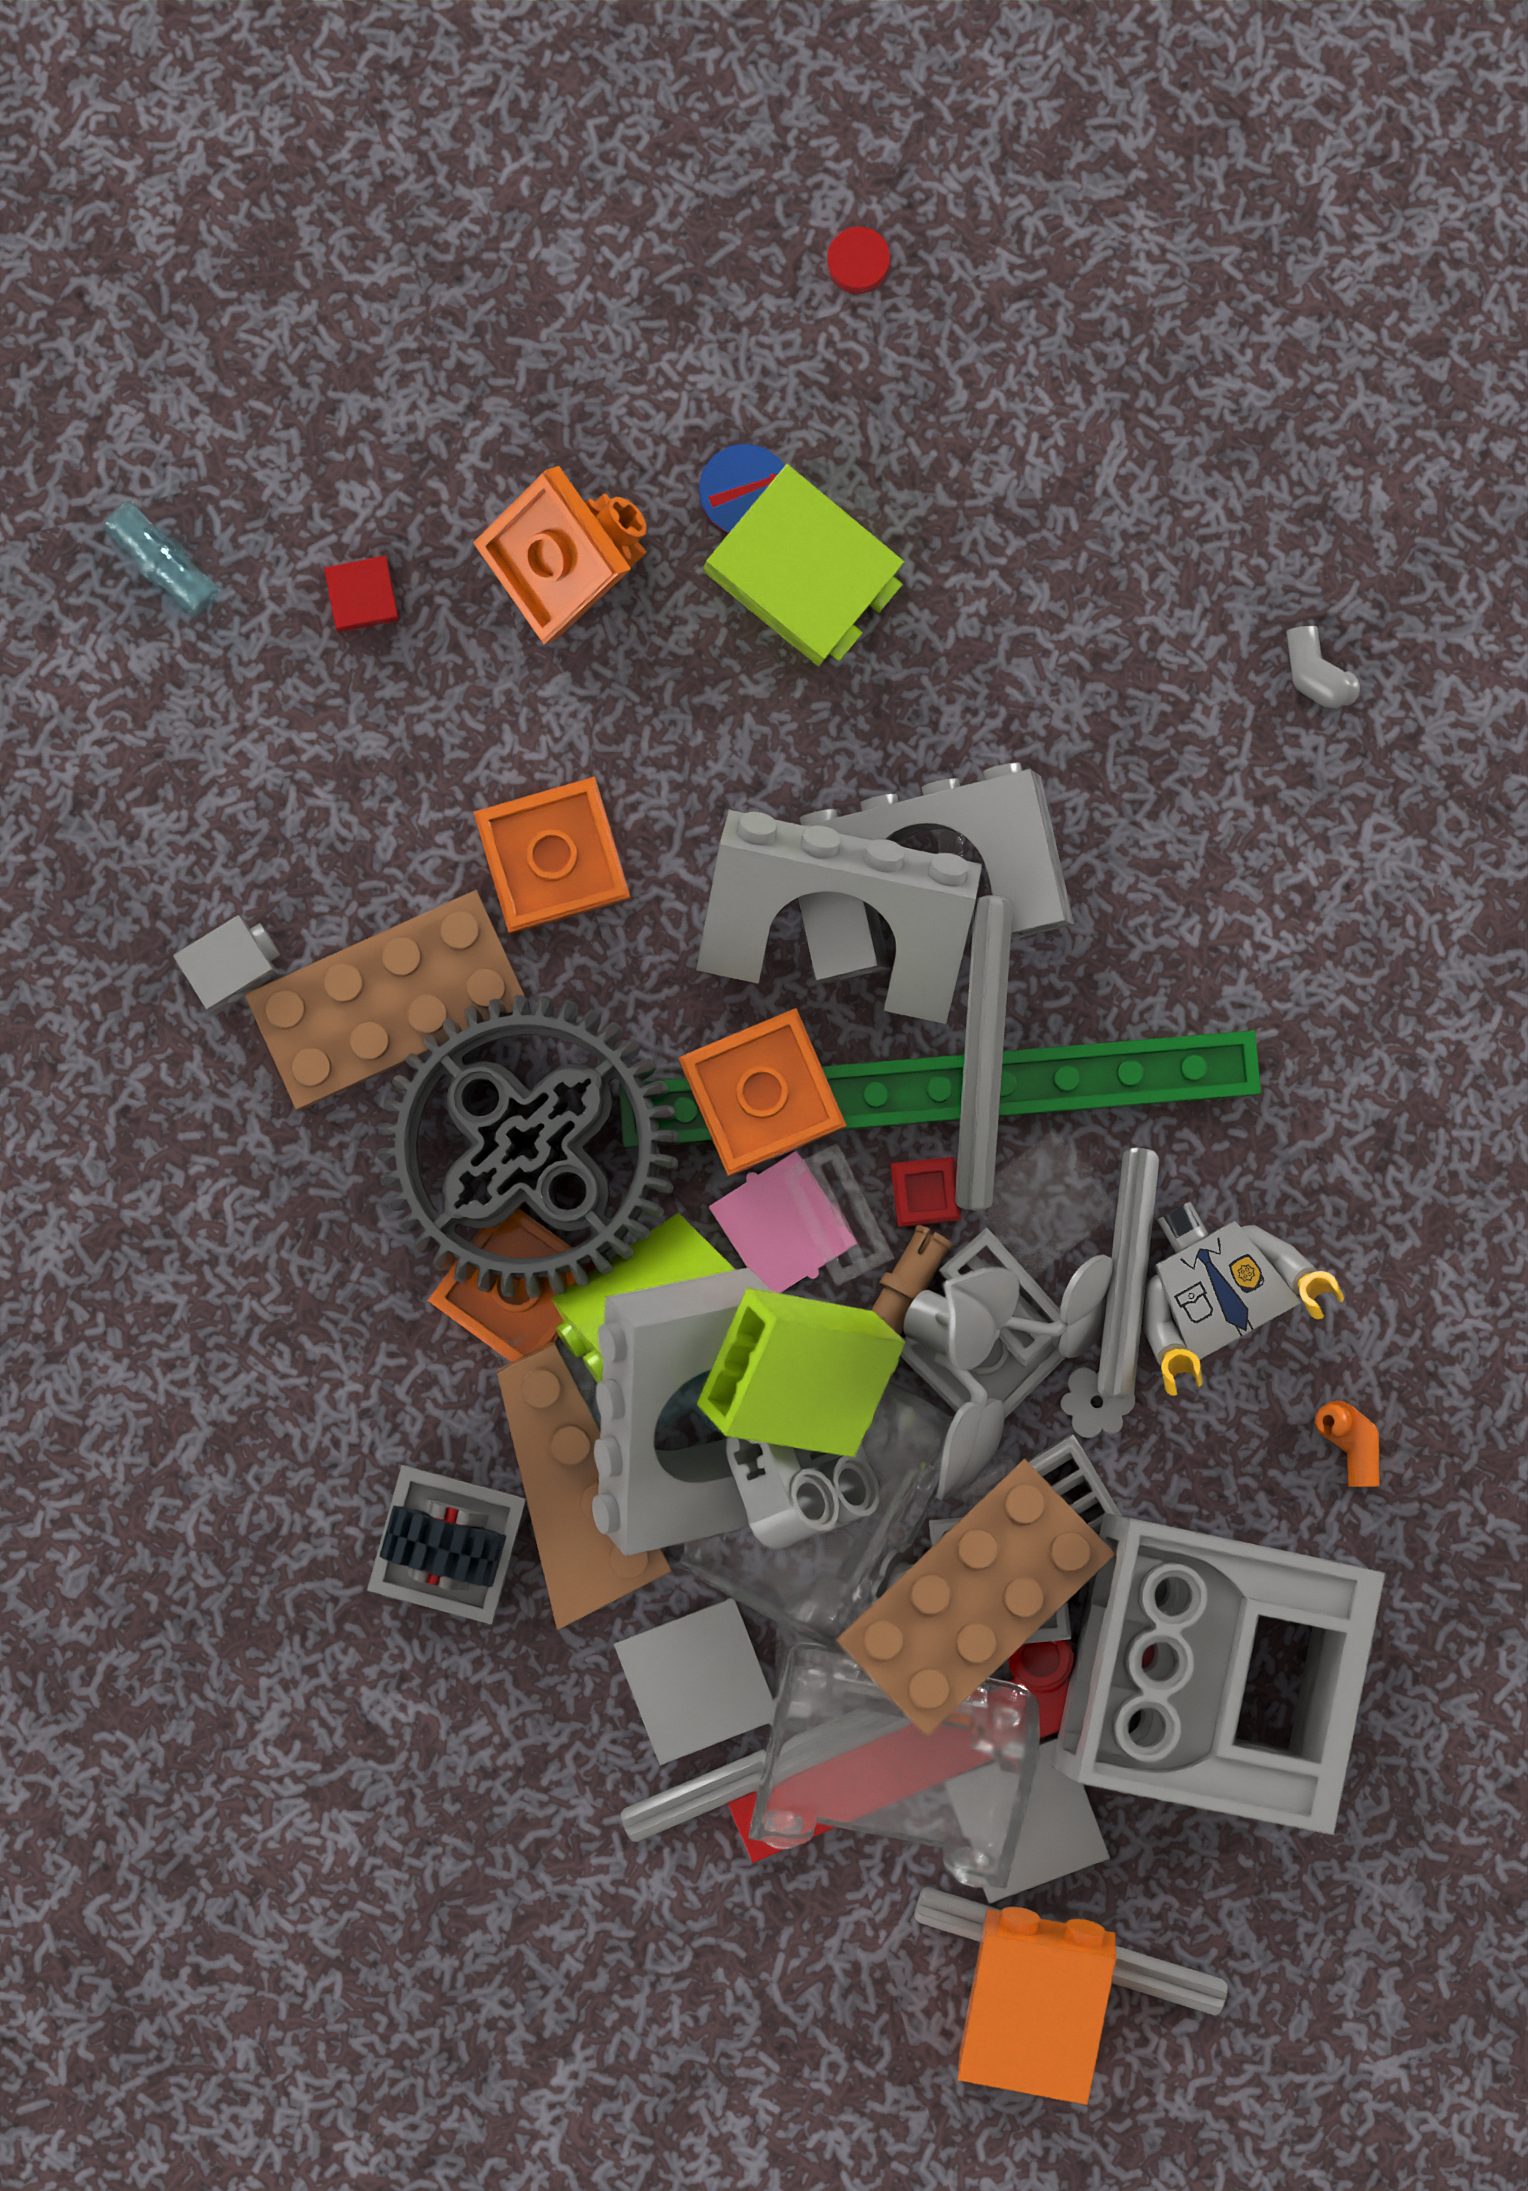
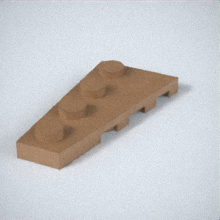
M555 1341L498 1369V1380L556 1628L559 1630L666 1575L672 1570L661 1548L624 1556L608 1535L602 1534L598 1530L593 1518L592 1501L599 1492V1470L595 1462L594 1445L596 1440L600 1439L601 1430Z

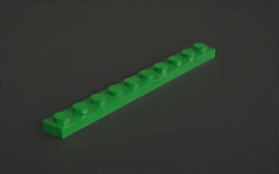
M1255 1030L1003 1051L999 1117L1258 1096L1261 1094ZM964 1055L821 1066L846 1123V1128L839 1131L960 1121ZM686 1078L643 1081L645 1085L663 1081L669 1089L668 1093L652 1102L654 1107L671 1105L675 1108L676 1117L669 1121L658 1123L659 1130H672L679 1134V1142L674 1145L713 1142ZM619 1083L624 1149L639 1148L635 1114L624 1088Z

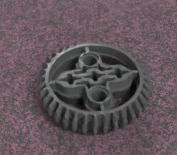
M516 995L512 1003L511 1016H507L506 1008L502 1001L492 999L489 1001L488 1006L490 1020L484 1021L481 1013L473 1006L465 1009V1018L469 1028L464 1031L454 1020L448 1018L442 1023L444 1031L450 1038L447 1042L442 1044L430 1034H427L422 1040L425 1047L433 1053L427 1061L413 1053L407 1056L406 1062L408 1065L418 1070L414 1079L411 1081L401 1075H395L392 1083L397 1088L406 1091L402 1103L394 1099H385L383 1108L394 1114H399L397 1125L390 1123L379 1124L378 1133L389 1138H395V1147L379 1149L377 1151V1159L389 1163L396 1162L397 1170L384 1173L380 1176V1181L383 1186H401L403 1190L387 1201L389 1209L400 1211L410 1207L412 1210L399 1223L400 1230L408 1234L422 1227L425 1229L417 1238L414 1248L420 1253H426L438 1244L441 1246L432 1262L433 1266L437 1269L445 1270L456 1258L459 1259L454 1271V1279L460 1283H467L472 1278L476 1269H480L477 1288L487 1293L491 1292L498 1275L502 1276V1294L507 1297L516 1296L520 1280L523 1278L525 1279L528 1296L540 1298L543 1292V1278L548 1277L552 1290L555 1294L559 1295L567 1291L568 1284L565 1274L571 1271L575 1281L582 1287L591 1282L589 1270L586 1266L591 1262H594L602 1274L607 1275L611 1273L614 1268L612 1262L605 1254L611 1248L623 1258L630 1259L634 1255V1251L622 1239L629 1231L643 1240H647L651 1235L650 1230L646 1226L636 1221L643 1211L656 1218L662 1217L664 1209L656 1203L648 1201L653 1189L662 1194H671L673 1191V1184L664 1179H658L656 1176L658 1168L668 1170L678 1168V1159L670 1155L660 1154V1145H674L678 1143L679 1134L672 1130H659L658 1123L669 1121L676 1117V1111L671 1105L654 1107L652 1101L663 1097L668 1093L669 1089L663 1081L652 1082L648 1085L644 1084L643 1081L655 1072L657 1066L650 1058L641 1060L632 1066L630 1062L639 1054L642 1048L635 1039L624 1042L616 1049L615 1045L621 1037L623 1028L615 1022L607 1025L599 1035L596 1034L601 1023V1014L596 1010L590 1009L583 1016L580 1023L577 1024L578 1005L570 1000L564 1002L558 1016L554 1017L553 999L549 996H540L535 1014H531L528 999L523 995ZM539 1035L573 1043L600 1060V1064L597 1068L577 1063L559 1066L548 1073L531 1090H528L512 1072L500 1064L483 1061L465 1065L463 1058L474 1050L503 1038ZM445 1075H449L451 1082L446 1096L448 1114L456 1127L472 1143V1146L453 1163L445 1175L442 1188L445 1212L439 1214L427 1194L420 1173L418 1139L427 1103ZM613 1079H618L631 1102L635 1114L639 1151L637 1167L629 1192L612 1218H607L605 1211L610 1198L608 1179L601 1167L584 1150V1147L603 1129L610 1119L614 1104L610 1082ZM483 1084H495L499 1092L497 1107L487 1116H475L470 1103L472 1094L476 1088ZM569 1089H573L579 1094L587 1090L581 1099L587 1108L579 1116L570 1110L563 1114L568 1106L563 1096ZM520 1104L530 1110H537L528 1119L518 1115ZM496 1132L495 1141L500 1145L498 1148L495 1149V1144L489 1137V1133ZM523 1133L533 1138L540 1135L534 1143L539 1154L533 1160L523 1155L516 1158L522 1150L516 1140ZM561 1142L562 1150L568 1156V1159L559 1161L561 1152L556 1148ZM527 1174L539 1177L536 1188L518 1182ZM571 1176H580L586 1185L585 1199L577 1208L567 1211L563 1210L557 1202V1188L564 1179ZM476 1177L485 1181L493 1180L487 1187L489 1194L492 1196L487 1204L477 1200L469 1201L476 1193L470 1185ZM524 1203H528L552 1227L568 1232L591 1228L593 1236L574 1248L552 1256L512 1258L493 1254L469 1243L457 1234L456 1228L461 1224L476 1229L496 1227L507 1220Z

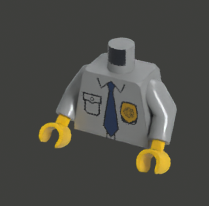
M1191 1201L1157 1219L1175 1254L1151 1267L1154 1276L1148 1280L1145 1286L1142 1330L1159 1365H1161L1165 1390L1169 1395H1177L1173 1377L1178 1373L1185 1372L1193 1375L1196 1385L1198 1387L1202 1386L1200 1359L1300 1304L1296 1294L1301 1296L1310 1316L1315 1319L1324 1317L1321 1308L1314 1301L1319 1294L1329 1292L1334 1294L1338 1301H1344V1296L1334 1276L1328 1272H1318L1292 1245L1255 1225L1240 1227L1233 1221L1209 1234Z

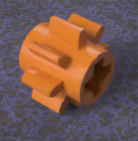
M603 494L596 501L589 498L585 502L631 568L646 554V550L638 542L646 534V522L642 513L627 499L622 497L610 499L607 494Z

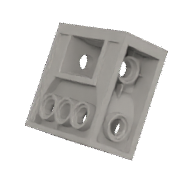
M1104 1513L1099 1537L1111 1548L1115 1555L1090 1579L1052 1767L1081 1784L1334 1835L1385 1573L1327 1559ZM1165 1579L1167 1584L1166 1595L1156 1605L1154 1592L1157 1585ZM1259 1615L1313 1626L1288 1749L1235 1738ZM1153 1644V1659L1146 1668L1142 1669L1141 1657L1146 1648ZM1141 1710V1720L1138 1727L1133 1732L1128 1733V1722L1131 1716L1136 1711Z

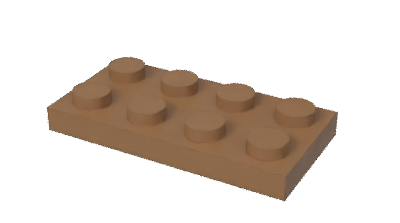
M477 890L244 994L297 1111L406 1063V1058L410 1053L420 1057L431 1052L425 1047L422 1041L423 1038L430 1034L442 1044L447 1042L450 1038L444 1031L442 1023L448 1018L454 1020L461 1027L462 1031L469 1028L465 1018L466 1008L475 1007L481 1013L484 1021L490 1020L488 1010L490 1000L499 999L502 1001L506 1008L507 1016L512 1015L514 997L516 995L525 996Z
M1024 1459L849 1626L835 1642L924 1737H928L1088 1582L1115 1553Z

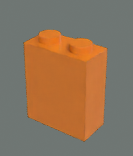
M1006 1907L1002 1911L987 1909L962 2036L958 2080L1087 2105L1116 1962L1115 1933L1105 1931L1101 1925L1085 1919H1071L1066 1923L1040 1919L1039 1915L1035 1912L1021 1907Z

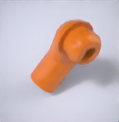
M1335 1400L1323 1405L1315 1415V1426L1320 1435L1329 1439L1347 1454V1486L1379 1487V1432L1375 1424L1347 1402Z

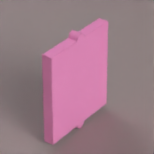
M797 1150L758 1175L755 1172L748 1173L746 1183L708 1206L746 1267H749L775 1293L785 1291L806 1276L810 1279H815L819 1275L818 1269L857 1244Z

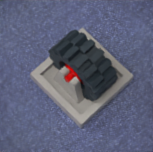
M401 1465L367 1591L492 1625L526 1506V1498Z

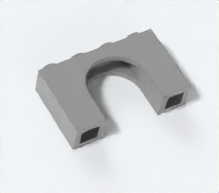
M1021 763L1003 764L983 771L984 781L960 786L958 778L932 782L921 787L923 796L899 802L897 794L872 797L860 802L861 812L838 817L836 809L809 813L799 818L803 826H825L840 834L868 840L886 839L900 844L912 835L928 830H949L960 833L970 840L981 854L988 872L992 894L1009 898L1013 903L1012 940L1074 925L1042 779L1039 774L1031 769L1022 771ZM815 892L798 897L817 981L830 984L890 970L878 912L873 906L857 897L839 892Z
M729 810L719 845L696 970L759 984L772 922L777 913L792 900L806 894L825 891L844 893L857 897L873 906L886 919L893 931L896 942V954L884 1011L946 1024L975 906L982 864L966 861L962 857L951 853L933 854L905 848L896 842L886 839L868 840L840 834L825 826L807 827L779 821L760 812L742 813Z
M749 1267L605 1297V1324H602L598 1331V1343L603 1356V1380L596 1388V1400L601 1414V1436L594 1445V1457L599 1470V1492L593 1498L592 1512L598 1530L602 1534H607L624 1556L750 1527L745 1505L728 1463L726 1454L727 1439L674 1451L654 1449V1433L660 1413L667 1401L682 1385L693 1377L712 1369L746 1288L773 1292Z

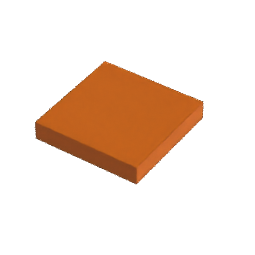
M560 466L545 470L473 542L544 645L553 642L563 635L631 570Z
M595 776L473 812L509 935L631 899Z
M797 1008L678 1057L728 1177L846 1128L844 1118Z
M520 1209L496 1227L479 1229L470 1242L485 1251L512 1258H540L552 1256L573 1248ZM457 1259L427 1300L511 1362L552 1341H555L557 1344L560 1340L555 1327L562 1323L563 1319L551 1300L557 1294L552 1290L548 1277L543 1278V1292L540 1298L528 1296L525 1279L523 1278L520 1280L516 1296L507 1297L502 1294V1276L498 1275L495 1286L489 1293L480 1291L477 1288L480 1269H476L472 1278L467 1283L456 1281L454 1279V1271L459 1261ZM593 1262L586 1265L589 1273L597 1268ZM571 1271L565 1273L568 1287L576 1282Z

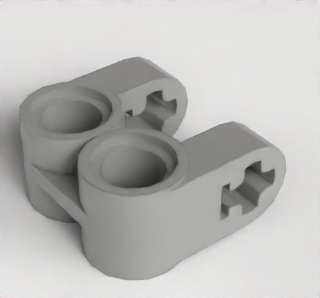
M728 1437L726 1454L728 1463L745 1505L749 1525L755 1537L767 1547L772 1549L785 1548L865 1518L877 1509L880 1502V1487L878 1479L868 1462L862 1443L855 1457L733 1437ZM759 1444L763 1452L761 1456L757 1455L755 1446Z

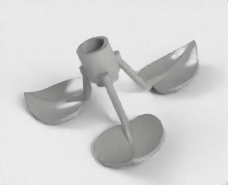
M1097 1255L1078 1268L1063 1295L1060 1319L1052 1323L1011 1317L1018 1301L1019 1278L1015 1272L1002 1267L980 1269L944 1282L943 1286L947 1298L930 1290H924L912 1301L904 1320L905 1335L936 1350L935 1363L948 1368L971 1394V1402L965 1403L960 1407L947 1433L938 1491L935 1498L941 1501L947 1499L974 1481L993 1458L1002 1437L1005 1419L1003 1403L993 1397L987 1399L986 1390L972 1377L968 1370L977 1367L986 1359L995 1340L1000 1335V1329L1003 1327L1052 1337L1061 1335L1059 1352L1067 1358L1077 1357L1089 1350L1103 1333L1107 1293L1114 1259L1106 1255Z

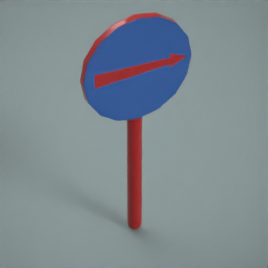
M748 443L728 446L713 455L702 471L698 487L701 507L710 522L729 534L784 468V464L779 457L765 447Z

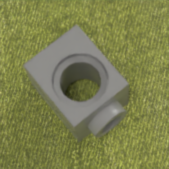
M239 915L173 955L205 1008L214 1016L244 998V994L267 984L279 976L271 963L273 959L280 956L274 942L261 923L250 928Z

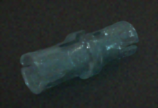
M132 501L122 504L106 520L103 530L141 566L139 572L149 582L156 580L178 601L192 618L199 616L219 596L218 593L221 592L220 587L214 584L183 553L185 547L175 537L167 538L146 518Z

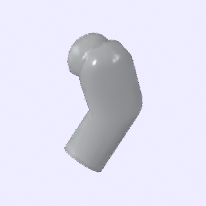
M1302 626L1287 630L1291 674L1295 688L1323 707L1338 709L1341 706H1349L1354 703L1360 692L1359 681L1353 673L1344 672L1322 659L1318 627Z

